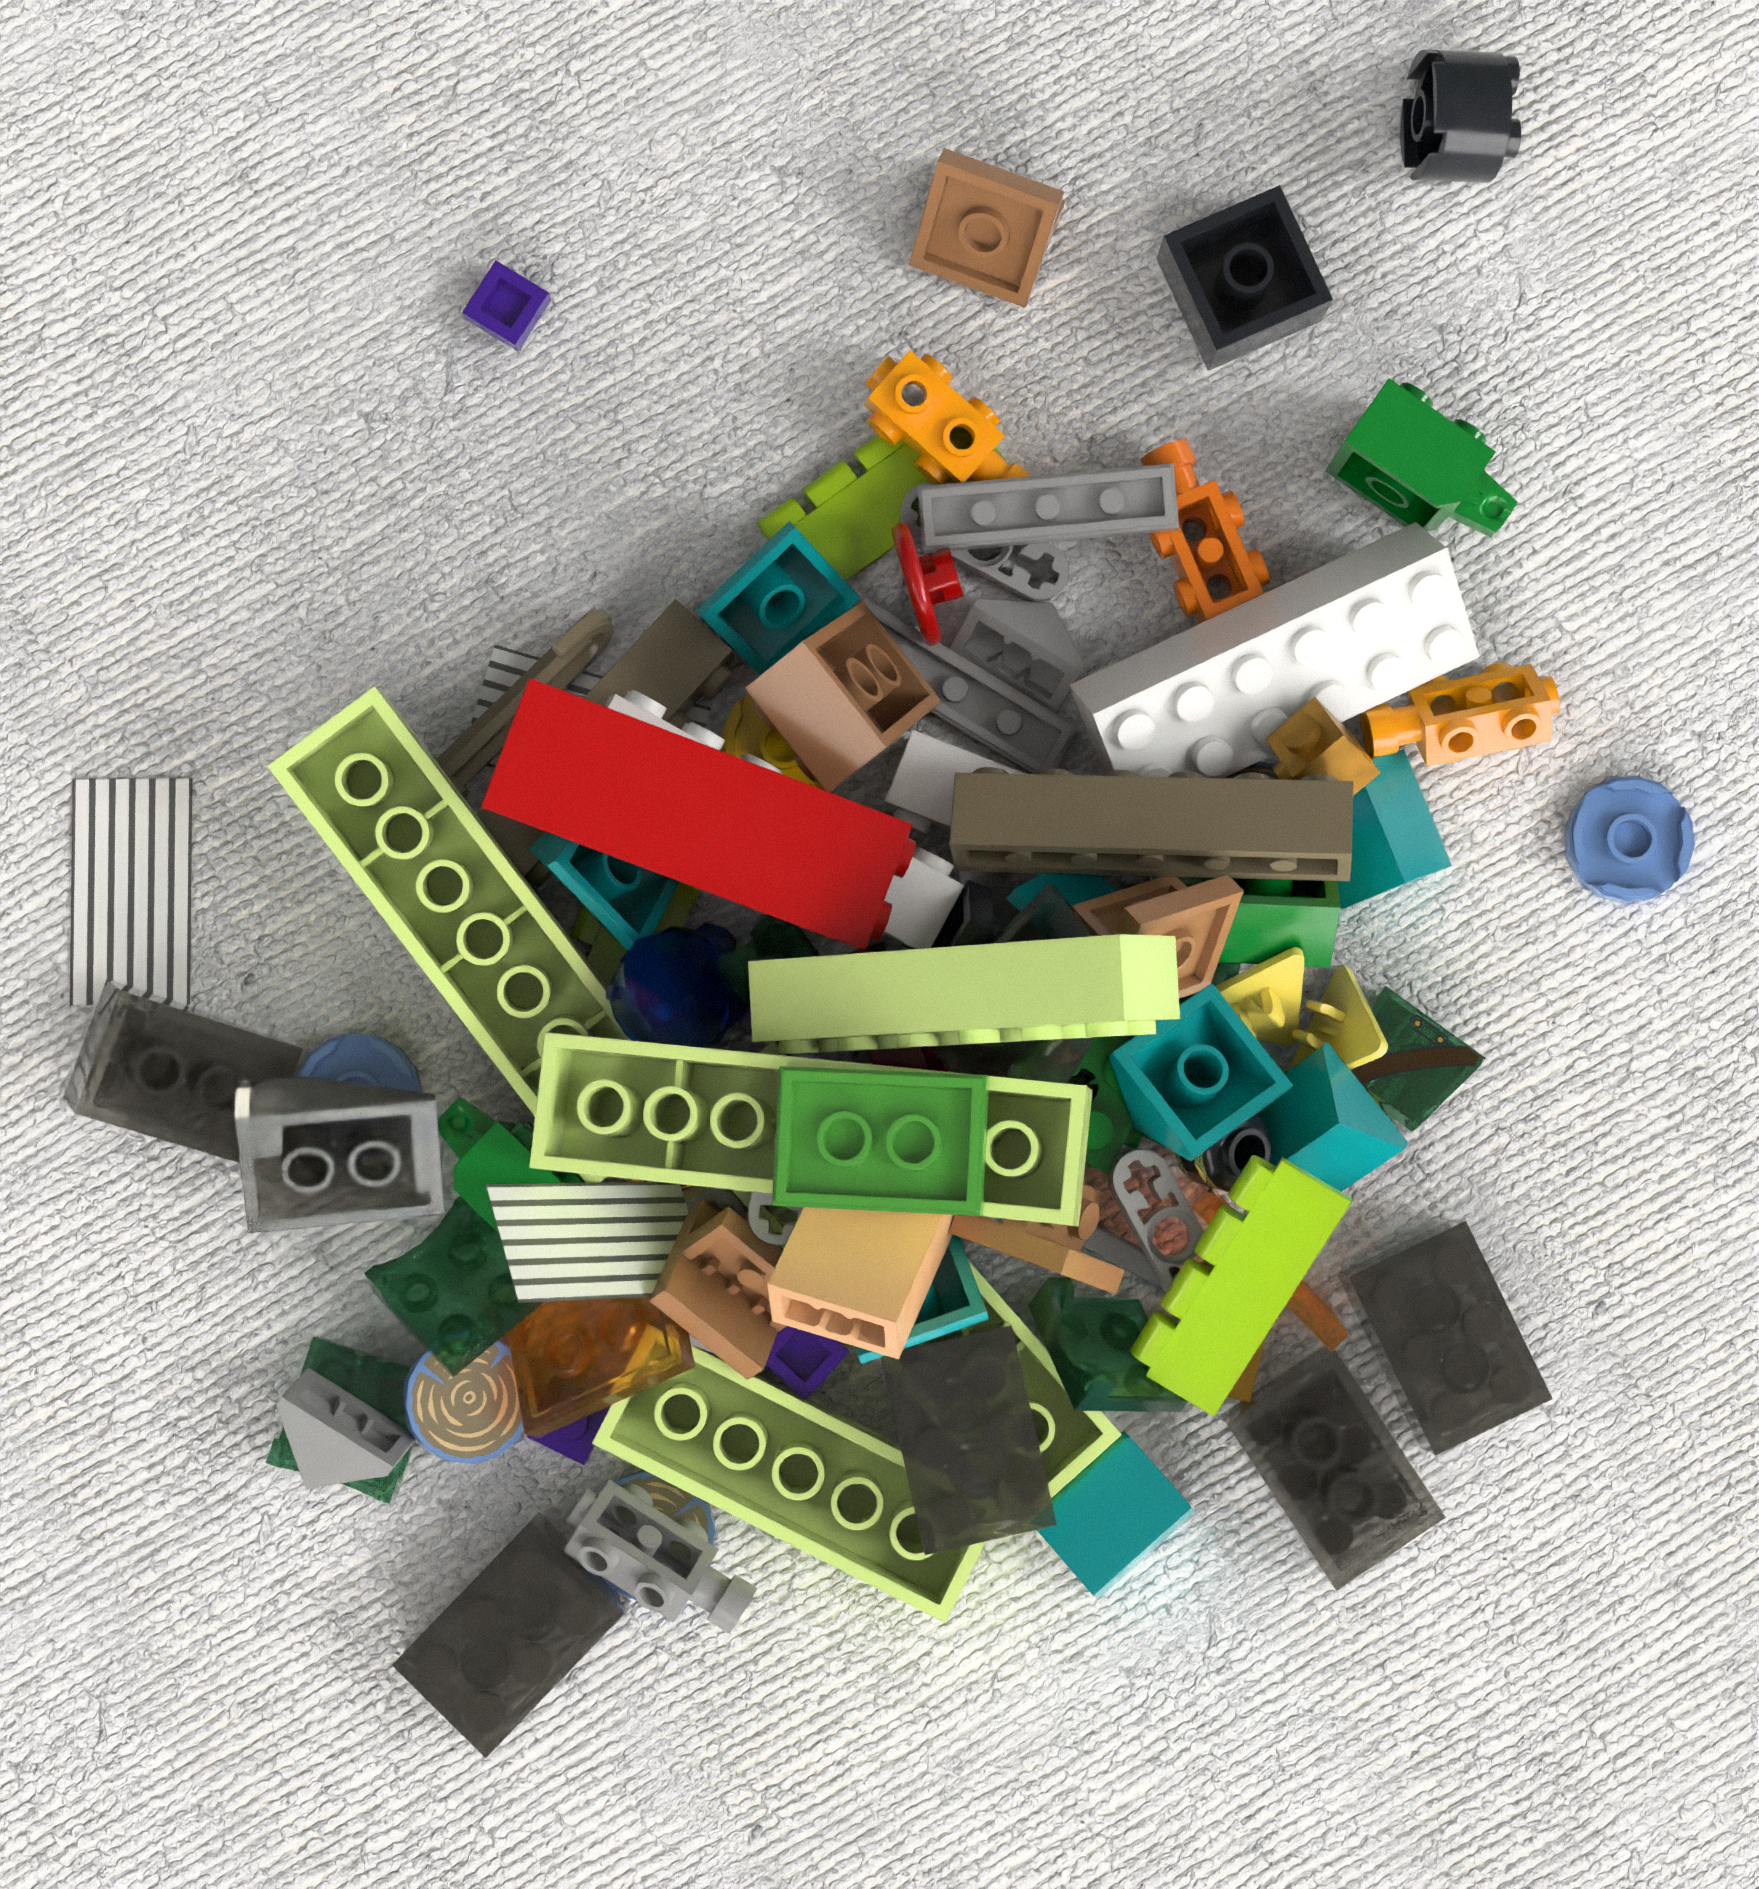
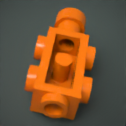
M1186 438L1169 442L1144 455L1141 458L1143 466L1174 463L1179 530L1149 534L1161 559L1170 557L1179 580L1173 582V589L1184 615L1190 617L1195 614L1198 624L1264 594L1262 586L1270 583L1269 573L1258 549L1254 548L1246 551L1237 528L1244 526L1245 520L1235 494L1231 490L1221 494L1215 480L1200 486L1193 470L1197 461ZM1188 522L1198 523L1203 528L1204 537L1199 541H1190L1184 537L1182 526ZM1212 579L1224 581L1229 589L1228 596L1222 599L1212 597L1206 588L1207 582Z

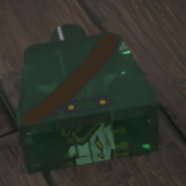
M1384 986L1375 989L1367 1003L1388 1043V1049L1382 1057L1356 1067L1351 1072L1396 1128L1402 1133H1409L1417 1129L1481 1066L1486 1058L1390 988Z

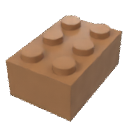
M864 601L803 640L745 688L754 699V709L760 719L769 728L778 730L795 751V761L800 770L810 780L820 783L827 792L833 790L883 751L941 702Z

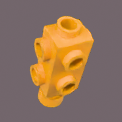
M909 350L899 363L888 356L864 383L872 391V394L864 403V406L872 412L866 420L868 425L890 445L895 446L902 439L920 456L914 462V466L931 483L943 485L948 481L951 484L965 483L967 479L975 482L1032 476L1017 462L1011 466L993 450L1005 437L996 428L1000 422L998 416L978 398L972 396L966 401L948 385L953 380L952 375L932 356L925 353L919 358ZM909 384L917 385L924 393L923 403L919 406L906 404L902 398V388ZM962 427L970 433L972 442L969 448L961 450L951 444L949 435L953 428Z
M1498 662L1487 666L1478 675L1454 680L1443 675L1419 685V687L1407 691L1408 705L1391 708L1388 703L1379 704L1360 713V723L1364 744L1371 758L1397 753L1399 746L1415 743L1426 766L1454 763L1465 758L1504 750H1516L1524 746L1551 741V714L1559 712V694L1553 677L1545 676L1539 678L1532 664L1512 667L1508 663ZM1506 682L1501 687L1495 688L1498 684ZM1444 695L1441 699L1433 701L1436 697Z

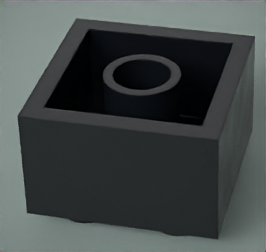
M1280 185L1163 236L1157 255V262L1208 371L1321 322L1333 301L1331 293Z

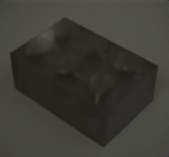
M1450 1219L1337 1274L1421 1449L1436 1456L1553 1399L1466 1221Z
M1009 1321L939 1336L903 1349L899 1359L886 1355L881 1357L925 1555L1057 1525L1015 1337Z
M1326 1346L1321 1347L1252 1393L1250 1403L1240 1401L1217 1416L1324 1580L1336 1591L1446 1518L1336 1350Z
M540 1512L392 1664L485 1758L625 1614L631 1603L622 1593L611 1589L601 1576L587 1571L579 1561L563 1552L569 1540Z

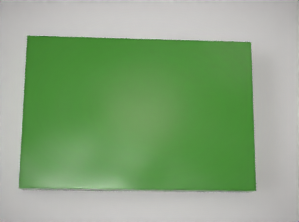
M780 1066L772 1206L983 1216L989 1076Z

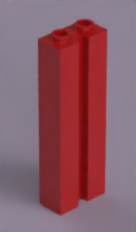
M529 678L526 683L481 807L864 951L869 939L879 941L886 929L892 911V903L884 901L893 875L899 878H903L916 846V841L908 838L913 825L911 823L532 678Z

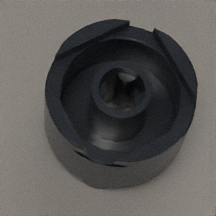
M1421 50L1417 53L1412 61L1407 79L1418 80L1415 98L1403 99L1400 120V145L1403 164L1405 168H1416L1409 176L1412 181L1489 183L1496 178L1504 158L1516 157L1521 142L1520 121L1517 118H1512V96L1516 93L1520 77V66L1517 57L1503 56L1499 52Z

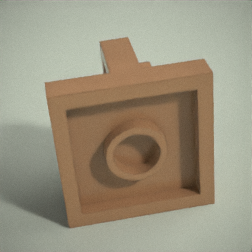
M944 148L936 165L909 265L1026 308L1032 295L1044 254L1056 230L1065 205V201L1062 200L1064 191Z
M1228 874L1186 887L1178 877H1160L1071 905L1065 926L1076 937L1116 934L1175 936L1180 999L1197 993L1211 984L1244 890Z
M1083 1184L1079 1227L1003 1219L1001 1224L982 1216L954 1215L948 1231L950 1234L1113 1294H1117L1125 1272L1122 1268L1081 1253L1085 1240L1094 1233L1100 1216L1098 1204L1103 1193Z
M702 1200L688 1210V1214L649 1301L748 1380L764 1370L777 1333L787 1327V1325L772 1321L767 1285L783 1251L778 1246L766 1243L758 1238L751 1229L750 1223L730 1207L719 1213L705 1200Z

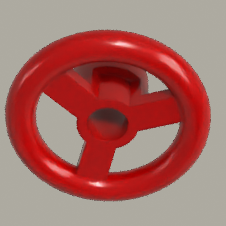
M898 522L892 527V537L922 638L927 645L935 646L941 641L942 636L933 605L964 597L950 548L918 556L909 525L904 522Z

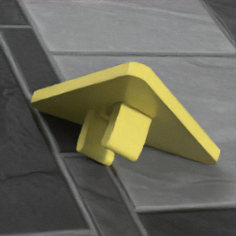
M1290 948L1215 986L1256 1039L1283 1046H1291L1297 1042L1292 1037V1032L1295 1029L1299 1030L1305 959L1300 948Z
M1339 965L1335 969L1320 1002L1313 1000L1306 1002V1008L1315 1011L1306 1032L1298 1029L1292 1032V1037L1300 1045L1288 1070L1326 1042L1331 1045L1350 1070L1382 1057L1388 1049V1043L1352 970L1345 965Z

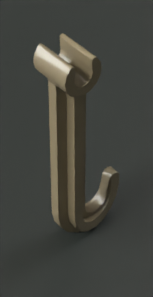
M593 607L438 758L431 754L464 799L469 793V789L466 786L501 753L528 679L532 678L564 691L607 647L614 633V627L611 624L612 617L604 609Z

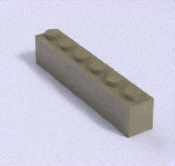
M675 599L584 699L604 706L609 696L617 694L625 698L627 692H631L633 689L666 707L667 709L662 719L682 729L685 722L689 724L692 720L686 713L702 695L707 700H712L732 679L734 672L729 666L735 661L733 651ZM484 808L477 813V816L529 884L532 883L536 888H539L552 876L528 850L546 831Z
M983 767L974 770L972 773H955L949 845L955 871L1217 878L1228 874L1231 878L1350 881L1353 781H1339L1337 778L1325 774L1308 775L1301 780L1271 779L1269 776L1261 773H1244L1235 778H1205L1199 773L1190 771L1176 772L1168 777H1143L1127 770H1112L1104 773L1102 776L1074 775L1063 769H1045L1037 774H1009L1000 768Z

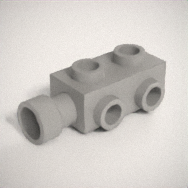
M608 1479L599 1494L587 1488L566 1521L577 1529L563 1552L579 1561L587 1571L604 1577L635 1597L645 1608L660 1613L672 1622L676 1620L686 1603L690 1600L710 1613L707 1618L708 1621L725 1632L730 1633L757 1590L755 1586L738 1575L734 1574L730 1579L711 1567L710 1564L719 1549L708 1543V1536L704 1528L693 1520L680 1518L674 1521L653 1507V1500L650 1494L636 1484L625 1483L619 1486Z

